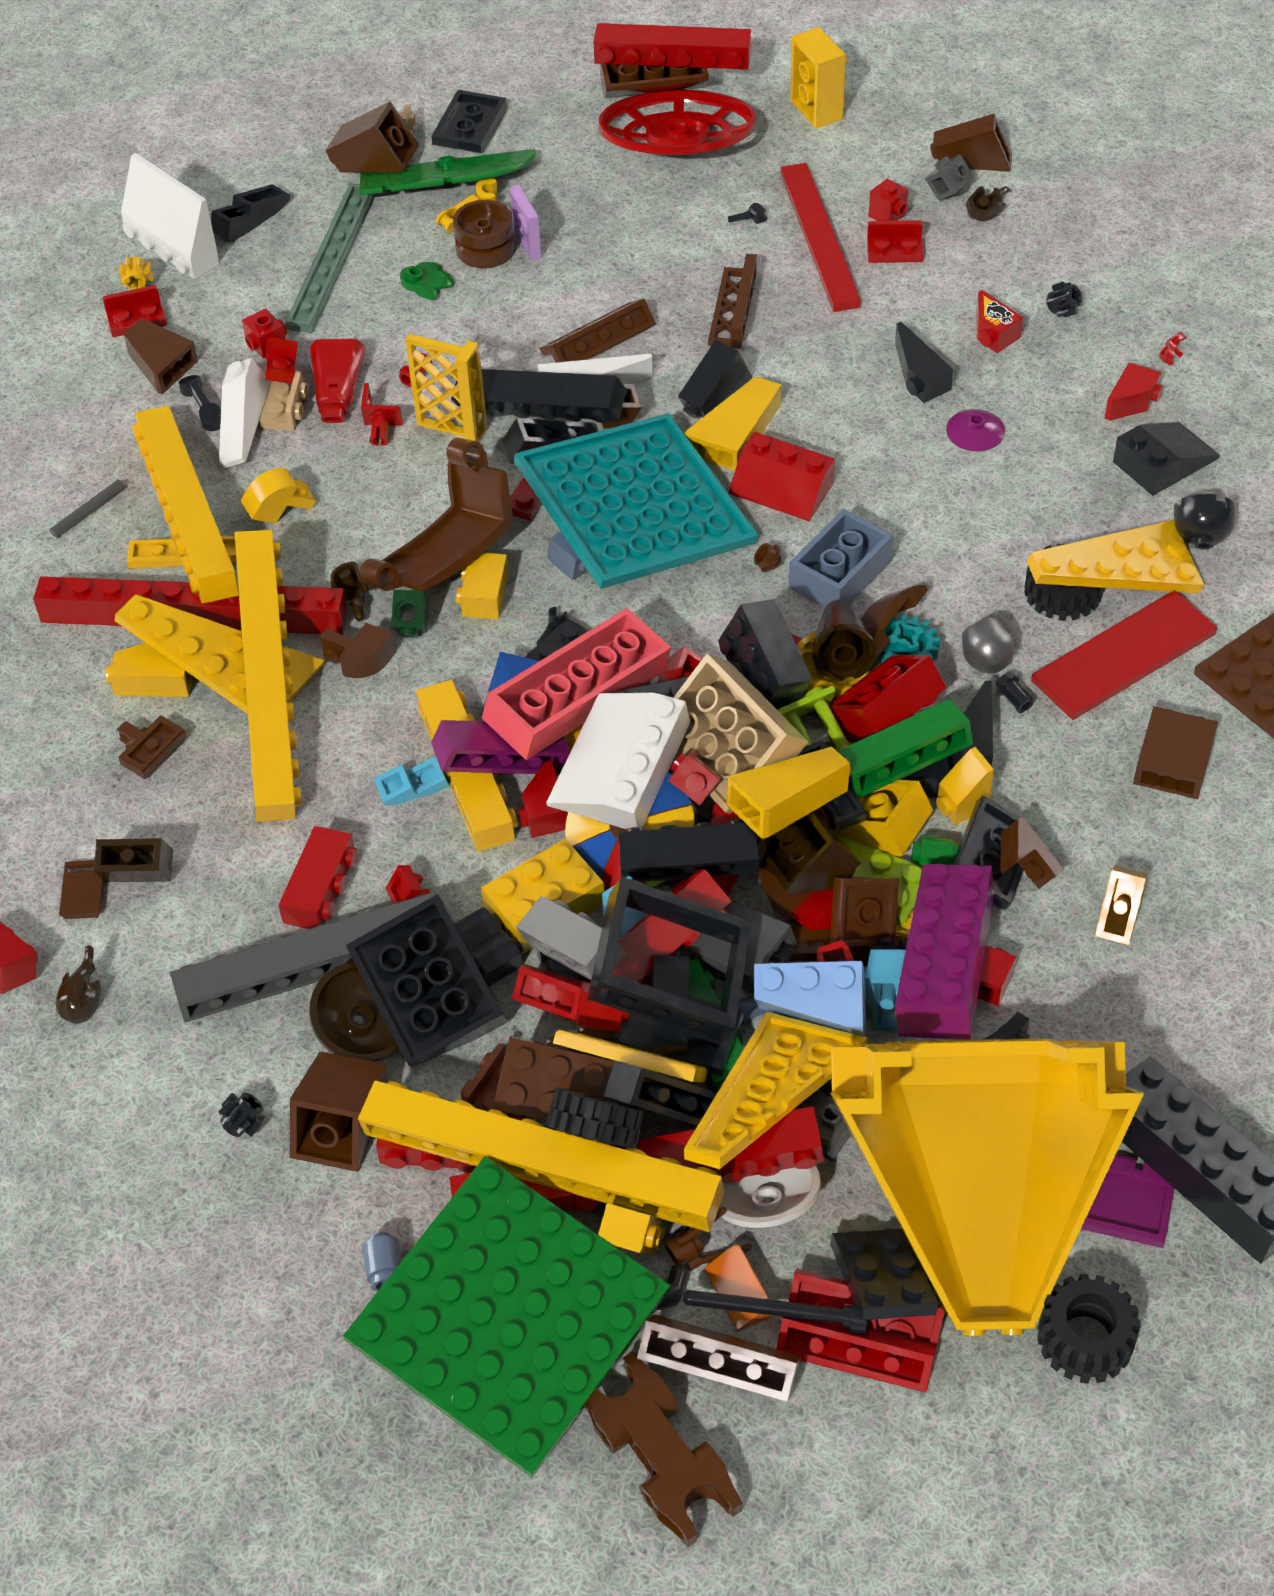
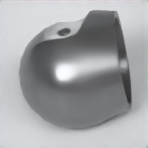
M984 619L970 625L962 632L964 657L970 666L981 673H998L1004 670L1013 660L1014 645L1010 635L1011 631L1003 619Z

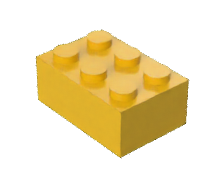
M820 27L794 35L791 40L790 101L815 129L842 120L843 108L845 107L844 87L846 86L845 65L847 64V57L845 52Z
M566 839L561 840L481 887L483 907L491 914L495 912L500 917L505 927L504 932L509 937L515 936L519 940L524 953L533 947L527 943L516 926L541 896L553 902L557 899L564 902L577 915L580 912L589 915L603 907L602 893H604V882Z

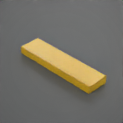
M221 536L231 563L237 564L235 536ZM172 538L129 540L128 569L183 566L181 557L178 556L175 540H172Z

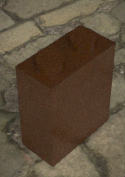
M1153 706L1133 784L1198 800L1218 721Z

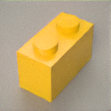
M482 553L462 568L461 579L463 586H458L456 592V603L461 605L462 617L499 619L509 575L507 554Z
M607 1203L598 1235L614 1246L652 1256L654 1249L659 1250L662 1245L665 1228L660 1227L662 1222L660 1218Z

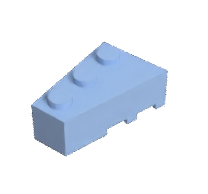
M862 961L754 964V999L760 1009L866 1037L865 969Z

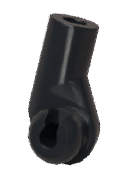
M679 1265L671 1267L666 1282L670 1285V1289L655 1311L669 1308L679 1303L688 1278V1269Z

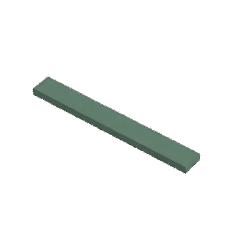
M349 183L285 321L287 330L313 333L375 194L360 195V184Z

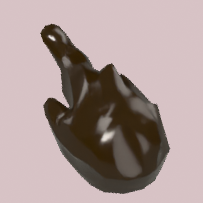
M983 186L977 188L966 202L968 217L980 222H986L994 218L1006 207V203H1000L1006 192L1011 191L1010 188L1007 186L1000 189L994 188L993 192L989 195L985 194Z
M351 561L339 565L332 571L330 577L331 588L344 589L345 600L353 608L356 621L360 622L364 619V592H368L369 588L368 585L361 581V567L356 562Z
M90 945L85 946V956L79 968L71 976L69 972L64 975L56 996L57 1013L64 1020L74 1024L88 1021L94 1014L100 1001V981L96 980L93 983H89L90 976L96 970L93 964L94 948Z

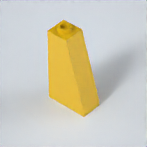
M755 376L687 429L684 433L704 461L735 471L741 451L754 431L762 434L781 406L782 384Z
M828 747L728 776L726 805L762 839L770 837L847 792L849 776L851 774L850 762L833 747Z

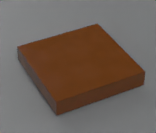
M834 877L830 944L842 940L849 948L878 946L879 938L891 937L892 940H895L899 878Z

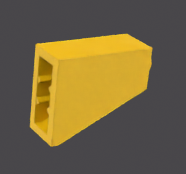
M147 643L114 652L111 665L106 667V681L108 684H111L113 693L116 696L189 697L193 676Z

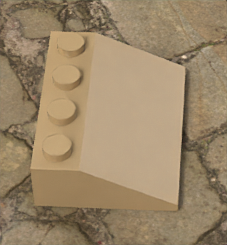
M707 653L673 697L686 701L691 722L674 758L677 759L681 753L687 756L692 750L699 753L697 758L722 777L709 795L728 814L733 812L726 805L728 776L797 757L808 743L794 726L729 661Z

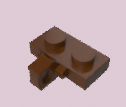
M162 715L148 728L143 727L141 730L127 721L123 722L117 728L120 736L119 740L126 744V750L118 757L120 765L146 779L187 738L186 731Z

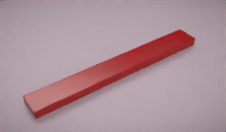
M807 163L781 166L780 175L833 312L860 308V297Z

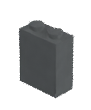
M731 900L725 907L728 910L726 914H733L740 919L752 922L741 989L754 995V964L786 963L798 947V943L789 924ZM702 933L691 945L685 946L691 960L698 959L703 970L708 969L712 976L725 981L731 943Z

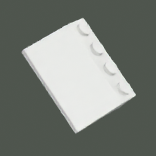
M137 153L131 155L121 209L124 223L122 226L126 235L129 238L134 237L147 250H153L163 261H169L182 274L186 273L194 279L218 265L219 258L206 199Z
M599 693L546 802L547 806L627 830L630 828H642L691 723L686 701L657 693Z

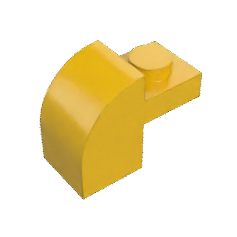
M286 468L271 469L256 477L240 500L251 519L269 523H277L287 506L310 510L316 502L309 490V486L299 479L293 480Z

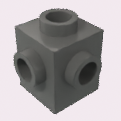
M959 154L951 159L945 156L934 164L936 169L925 180L937 199L943 200L951 195L956 197L968 188L966 184L974 176Z

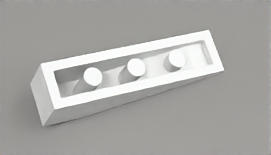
M652 354L538 364V372L614 375L623 384H635L653 378Z
M252 358L241 362L236 361L229 365L222 384L220 468L225 469L246 462L271 384L270 380H265V373Z

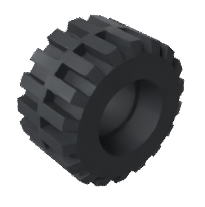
M1080 1274L1077 1281L1070 1276L1064 1279L1063 1286L1057 1283L1051 1294L1047 1295L1044 1301L1045 1307L1042 1309L1038 1325V1345H1043L1041 1353L1044 1359L1052 1358L1050 1366L1056 1372L1060 1368L1064 1369V1377L1072 1380L1073 1375L1081 1376L1080 1383L1089 1384L1090 1377H1095L1097 1383L1105 1382L1107 1374L1112 1378L1119 1375L1121 1367L1125 1369L1128 1365L1139 1336L1140 1320L1137 1319L1139 1311L1137 1305H1130L1132 1297L1127 1291L1120 1293L1119 1284L1112 1281L1109 1285L1104 1282L1105 1277L1096 1275V1279L1092 1280L1089 1279L1088 1274ZM1076 1317L1093 1318L1107 1329L1109 1336L1100 1340L1085 1339L1071 1329L1068 1321Z

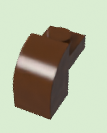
M367 622L353 639L327 628L320 636L323 656L334 664L341 663L343 676L350 678H364L378 673L396 653L393 633Z

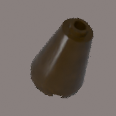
M834 600L827 604L812 646V659L816 670L824 677L835 681H843V678L853 676L854 679L863 676L871 669L876 660V644L852 604L845 600Z

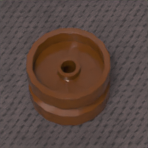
M475 200L464 204L454 214L453 227L456 254L461 262L470 267L480 269L493 268L504 264L512 257L515 251L512 213L507 206L498 201Z

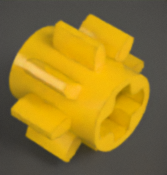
M140 256L127 257L125 265H119L118 275L121 276V285L126 284L129 289L133 290L146 287V282H153L151 263H146Z

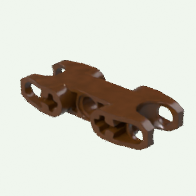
M630 1352L623 1357V1367L632 1382V1387L628 1392L618 1397L605 1396L597 1389L585 1407L591 1417L595 1431L611 1453L614 1454L626 1445H630L652 1476L639 1485L642 1497L659 1522L671 1530L684 1545L690 1547L697 1542V1532L687 1514V1508L693 1501L701 1498L713 1499L732 1517L742 1511L743 1503L732 1484L725 1464L711 1445L703 1442L690 1451L668 1421L669 1417L679 1411L674 1395L659 1374L649 1368L641 1359H637L634 1353Z

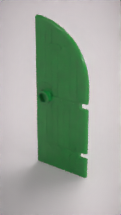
M536 149L454 159L453 156H443L438 158V161L409 164L400 173L360 172V195L383 193V190L390 189L392 192L444 185L445 182L455 184L498 177L529 164L536 156Z

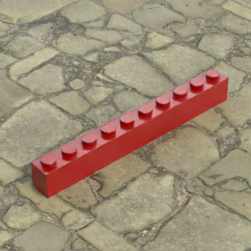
M40 576L33 597L41 623L121 626L115 622V614L136 594L242 631L239 596L202 604L198 592L192 593L189 582ZM277 587V594H284L285 613H279L280 621H286L287 633L322 634L327 628L343 635L348 614L343 588Z
M813 1106L789 1112L721 1169L684 1159V1148L695 1129L642 1139L638 1141L636 1148L653 1158L669 1157L675 1159L682 1166L693 1169L698 1167L709 1168L715 1171L718 1176H721L722 1182L727 1184L736 1183L744 1177L754 1175L773 1176L779 1173L780 1170L795 1167L797 1169H809L817 1163L824 1162L822 1144ZM612 1145V1146H614V1147L621 1148V1149H625V1150H626V1148H628V1147H625V1146L622 1147V1146ZM471 1173L449 1177L452 1197ZM517 1178L564 1212L573 1210L587 1212L594 1210L599 1205L607 1204Z

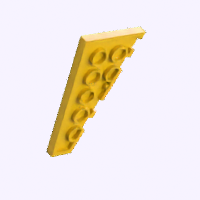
M1174 520L1031 552L1027 559L1036 584L1166 592L1175 590L1176 592L1199 593L1204 586L1182 537L1175 529Z
M136 594L115 614V622L248 714L242 631ZM282 645V648H288L289 667H284V675H291L292 694H286V702L289 703L324 666L325 660Z
M766 1012L686 1144L684 1159L721 1169L832 1078L831 1047H853V1045L868 1044V1037Z

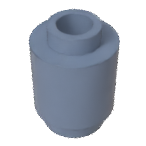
M385 1232L371 1235L362 1245L367 1281L372 1284V1289L377 1292L402 1261L399 1240Z

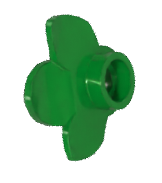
M421 262L416 266L405 267L400 272L401 285L406 290L415 291L418 296L429 300L437 299V290L453 287L455 283L448 273L441 271L442 266L435 262Z

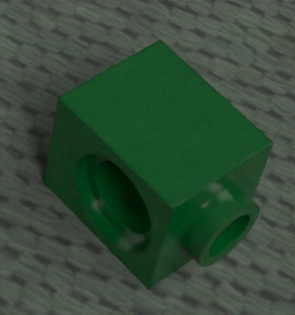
M393 589L391 627L396 632H399V636L416 638L418 633L427 632L429 596L425 591ZM407 609H417V615L412 621H403V613Z

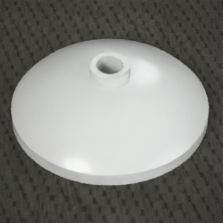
M816 1165L809 1169H797L795 1167L780 1170L779 1173L773 1176L754 1175L744 1177L736 1183H723L724 1195L719 1208L726 1207L727 1212L722 1218L737 1226L750 1229L774 1228L794 1221L808 1211L819 1197L821 1179Z

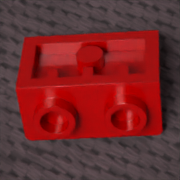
M869 221L867 225L868 263L923 262L922 221Z
M156 285L102 297L112 338L123 336L141 318L161 327L167 326Z

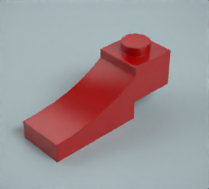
M524 964L520 966L512 999L576 1022L582 982H591L562 976Z

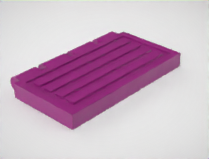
M1116 1154L1081 1229L1163 1248L1174 1188L1145 1162H1143L1142 1170L1135 1169L1136 1158Z

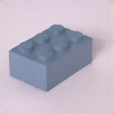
M842 509L789 562V588L823 607H826L827 604L834 600H845L851 603L892 561L894 535Z

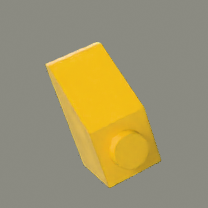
M976 747L970 749L939 783L938 798L936 799L937 807L943 816L948 815L955 825L970 819L976 801L982 795L990 799L994 769Z

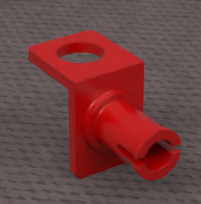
M364 383L361 412L364 425H372L369 442L374 446H378L380 438L381 446H386L388 444L389 425L403 426L401 408L399 406L371 405L372 396L369 383Z

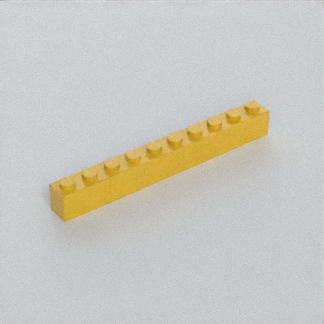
M169 405L134 412L137 424L132 425L135 441L138 442L140 455L144 458L146 471L150 474L152 487L154 490L156 489L158 503L162 506L164 519L168 523L171 538L175 540L178 556L181 557L185 575H188L192 593L198 592L202 604L239 596L235 570Z
M272 530L238 531L234 533L256 822L295 819V807H301L300 787H293V778H299L298 759H291L290 751L296 750L295 730L289 731L288 722H294L293 702H286V694H292L291 675H284V667H289L288 648H282L281 640H287L286 621H280L279 613H285L284 594H277V587L283 586L282 568H275V561L281 560L279 542H273Z
M374 1081L358 1117L365 1135L474 1166H477L485 1156L516 1178L706 1232H711L724 1195L721 1176H718L715 1171L709 1168L698 1167L693 1169L682 1166L679 1161L669 1157L653 1158L636 1148H626V1150L617 1148L608 1143L588 1140L558 1129L545 1128L532 1119L520 1121L509 1118L499 1110L489 1109L487 1112L474 1108L473 1105L463 1100L451 1102L441 1099L437 1094L423 1090L421 1093L411 1091L404 1085L394 1081H389L387 1084Z

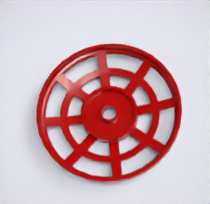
M664 90L634 95L611 104L599 116V131L603 138L610 143L632 151L660 155L695 154L722 149L747 138L755 130L756 126L755 111L744 101L729 95L700 90ZM665 102H674L673 111L643 116L636 110ZM684 102L706 104L721 108L713 115L684 111ZM732 111L743 117L747 123L732 128L722 118ZM624 113H627L634 119L623 130L609 126L615 118ZM716 124L722 128V131L709 133V127ZM641 125L646 127V134L633 132ZM722 137L720 140L707 142L708 139ZM632 138L647 140L648 143L635 142Z

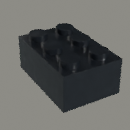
M775 600L741 604L718 640L721 653L777 710L798 701L813 679Z

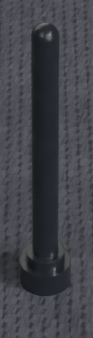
M688 1290L683 1294V1302L689 1306L840 1323L842 1328H849L850 1333H866L867 1320H861L854 1301L852 1305L844 1304V1308L694 1290Z

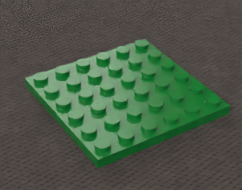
M484 1156L344 1333L343 1339L529 1477L533 1478L639 1333L646 1320L668 1293L670 1285Z

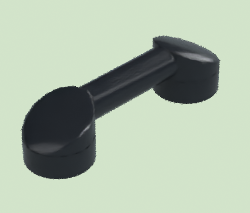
M190 375L182 378L178 382L182 395L194 397L200 407L199 416L202 428L206 431L219 430L221 425V409L215 403H211L202 390L203 386L200 376Z

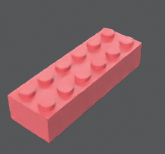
M625 608L487 694L482 719L524 759L528 760L584 724L599 693H620L626 689L641 687L662 674L672 647L632 611Z

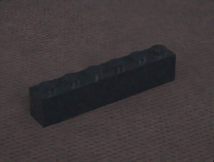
M481 369L486 413L491 416L501 417L503 414L514 415L518 418L539 416L546 420H553L555 417L576 422L581 421V419H592L599 423H607L608 420L619 421L627 388L617 376ZM452 396L451 400L458 407L461 406V404Z

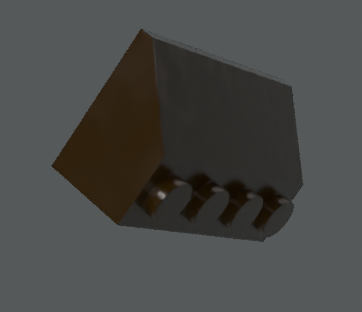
M819 808L776 832L763 856L784 889L791 895L833 889L834 877H852L856 868L861 864L860 860Z

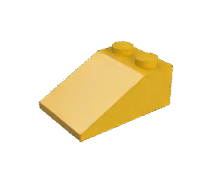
M897 780L859 798L858 800L867 813V820L838 832L841 837L850 838L893 856H903L933 812V808L919 781ZM819 807V809L822 811V813H823V814L825 815V817L828 819V817L826 816V814H825L824 810L822 809V807Z

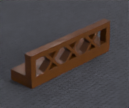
M746 254L743 268L724 267L708 338V346H711L717 340L731 348L742 349L757 277V254ZM729 276L741 277V280L733 284L728 278ZM735 293L737 299L731 303L724 298ZM730 311L733 314V318L725 321L721 315ZM727 330L730 333V339L717 338L716 334Z
M642 298L630 301L539 349L542 355L552 354L555 363L586 360L654 325L655 321L645 299Z

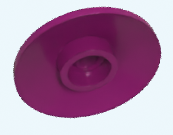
M969 409L953 415L947 423L946 432L950 441L962 449L986 451L1001 443L1005 435V427L996 415L985 410Z

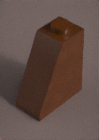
M995 114L934 132L933 143L930 144L931 154L934 159L939 161L945 156L951 159L960 154L969 169L1011 171L1012 153Z
M143 318L123 334L129 356L159 394L163 395L198 362L194 341Z

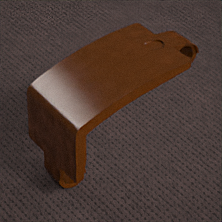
M454 438L447 446L446 455L448 458V488L451 506L427 529L383 560L375 558L366 560L360 569V578L364 584L384 591H391L402 586L417 591L426 590L467 566L509 529L513 521L507 473L504 470L488 467L487 453L479 442L464 438Z

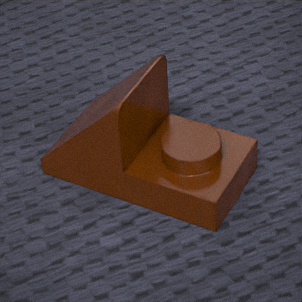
M1023 816L1001 832L1002 874L1018 863L1028 878L1040 889L1064 871V868Z

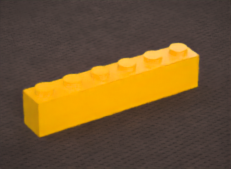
M452 679L416 690L418 709L431 741L441 720L475 721L472 713H466L467 702L462 690H456ZM445 772L477 852L515 840L513 828L518 827L517 818L513 808L507 809L505 805L508 802L503 784H496L497 773Z

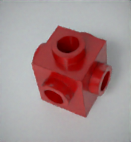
M266 308L242 319L247 346L251 351L255 350L263 359L266 358L269 338L286 339L287 329L280 319L277 320Z

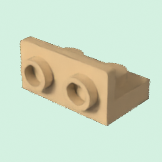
M295 372L292 384L271 382L259 420L261 429L295 430L297 420H301L303 416L302 401L308 398V383L303 381L302 372Z

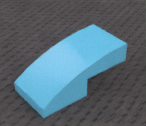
M436 756L409 770L401 764L374 778L385 806L396 805L430 795L450 786L445 772H442Z

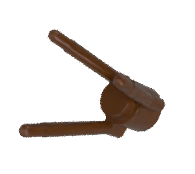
M726 1207L718 1209L714 1222L726 1214ZM686 1226L682 1231L664 1242L665 1248L675 1265L684 1266L687 1264L691 1271L702 1264L712 1262L728 1249L699 1256L698 1252L703 1250V1246L697 1235L703 1230ZM749 1243L740 1245L743 1252L752 1249V1245Z

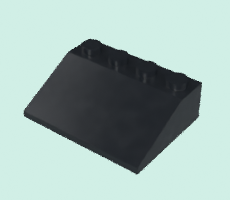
M438 894L346 945L410 1068L472 1042L509 1022L449 909Z

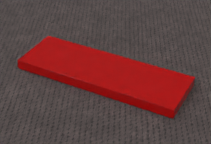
M1173 590L1034 672L1031 682L1068 717L1075 720L1216 635L1217 627L1178 592Z

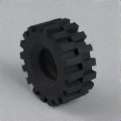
M1029 566L1027 567L1024 593L1025 596H1028L1027 602L1030 606L1036 604L1035 611L1039 614L1044 610L1046 611V617L1051 619L1053 615H1058L1059 620L1062 621L1066 620V616H1071L1072 620H1077L1080 613L1084 617L1090 615L1091 609L1095 611L1098 603L1101 602L1103 588L1084 586L1064 588L1057 585L1036 584Z
M555 1088L546 1125L587 1139L622 1147L637 1148L646 1111L612 1099L570 1089Z

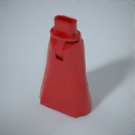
M316 339L310 345L309 351L318 411L321 414L322 422L341 423L344 421V415L348 413L366 348L358 339Z

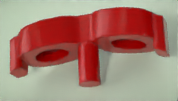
M1182 332L1172 336L1166 341V346L1160 351L1159 358L1171 366L1174 362L1172 360L1174 354L1178 357L1184 354L1176 346L1187 337Z

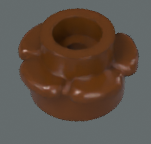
M764 543L757 549L754 555V563L761 568L762 572L776 569L782 559L780 547L776 544L773 546Z

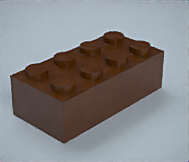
M510 1036L493 1109L547 1121L555 1088L570 1089L608 1098L604 1094L615 1060Z

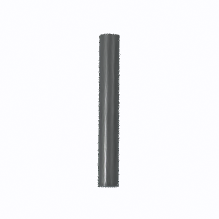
M120 480L113 482L49 529L50 533L56 538L60 537L125 489L123 483Z

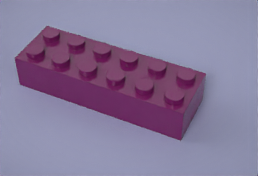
M923 864L895 1002L899 1037L971 1040L994 902L992 866Z

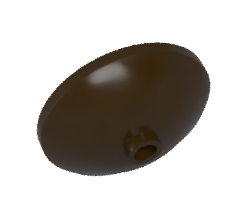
M354 961L336 966L319 980L310 999L309 1019L316 1038L329 1052L377 1062L393 1055L399 1050ZM361 1016L364 1018L365 1023L357 1024L354 1022L353 1017Z

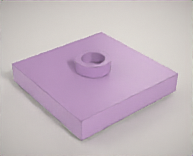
M520 184L511 186L510 198L513 230L530 260L541 259L538 215Z

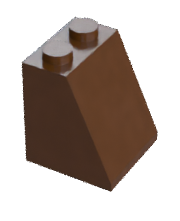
M391 101L343 124L325 151L328 154L329 160L335 164L339 172L400 173L406 168L419 147V143Z
M319 1051L290 1098L289 1158L359 1172L371 1136L365 1135L358 1117L374 1081L387 1084L388 1065Z

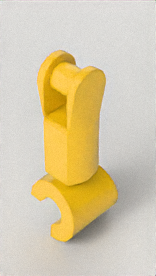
M493 178L479 180L476 183L475 195L472 194L457 205L439 213L436 223L439 226L443 225L448 234L454 232L453 216L464 204L475 200L496 201L497 181Z

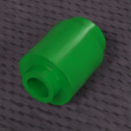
M921 835L920 842H913L911 861H916L917 865L922 867L923 864L952 865L960 843H954V839Z

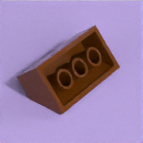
M600 64V81L604 98L705 87L709 81L707 68Z

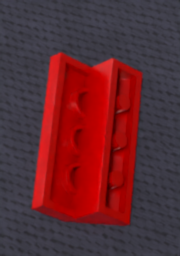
M796 1268L794 1272L789 1302L844 1308V1304L852 1305L853 1298L844 1279ZM938 1303L936 1315L867 1320L865 1334L850 1333V1329L842 1328L840 1323L782 1317L776 1349L802 1356L801 1361L926 1393L945 1308L943 1304Z

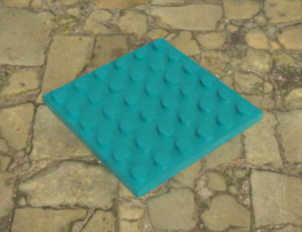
M669 413L515 453V465L600 589L749 546L757 541V532Z

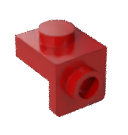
M692 750L687 756L681 753L670 767L674 773L668 781L698 805H701L722 777L698 759L699 753Z

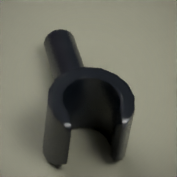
M753 203L748 211L727 216L729 223L752 218L756 224L767 220L764 214L766 210L759 203Z
M554 606L549 609L548 625L536 642L537 645L567 618V611L563 615L557 616V607Z

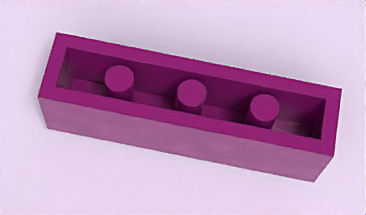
M441 720L431 741L442 772L536 774L544 762L551 760L555 773L558 775L570 754L566 740L562 737L526 760L492 727L482 721Z

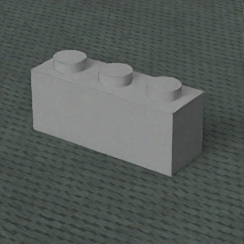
M541 896L517 924V930L531 947L591 980L602 927L597 926L583 912H580L578 915L573 913L564 902L558 899L553 902ZM619 942L613 969L626 954Z

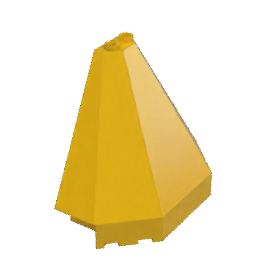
M1053 1039L931 1040L886 1042V1044L871 1043L853 1045V1047H831L832 1092L830 1094L956 1330H962V1335L982 1336L985 1335V1330L1000 1329L1003 1335L1024 1334V1329H1034L1042 1309L1045 1307L1044 1301L1054 1288L1144 1095L1141 1091L1126 1087L1125 1041L1096 1042V1040L1072 1039L1054 1041Z

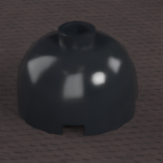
M1196 494L1182 498L1181 505L1179 506L1177 503L1174 504L1176 531L1183 540L1195 545L1198 549L1212 548L1214 545L1224 541L1234 529L1236 507L1230 498L1225 497V502L1217 501L1214 494Z

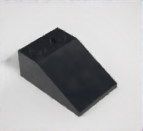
M1171 422L1139 425L1117 437L1113 463L1154 496L1219 459L1220 455L1182 423Z

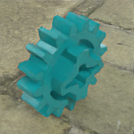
M902 614L901 620H896L893 617L883 630L889 642L875 661L882 660L884 662L891 655H930L932 660H937L940 647L937 629H929V621L919 623L918 616H914L912 620H907L905 614Z

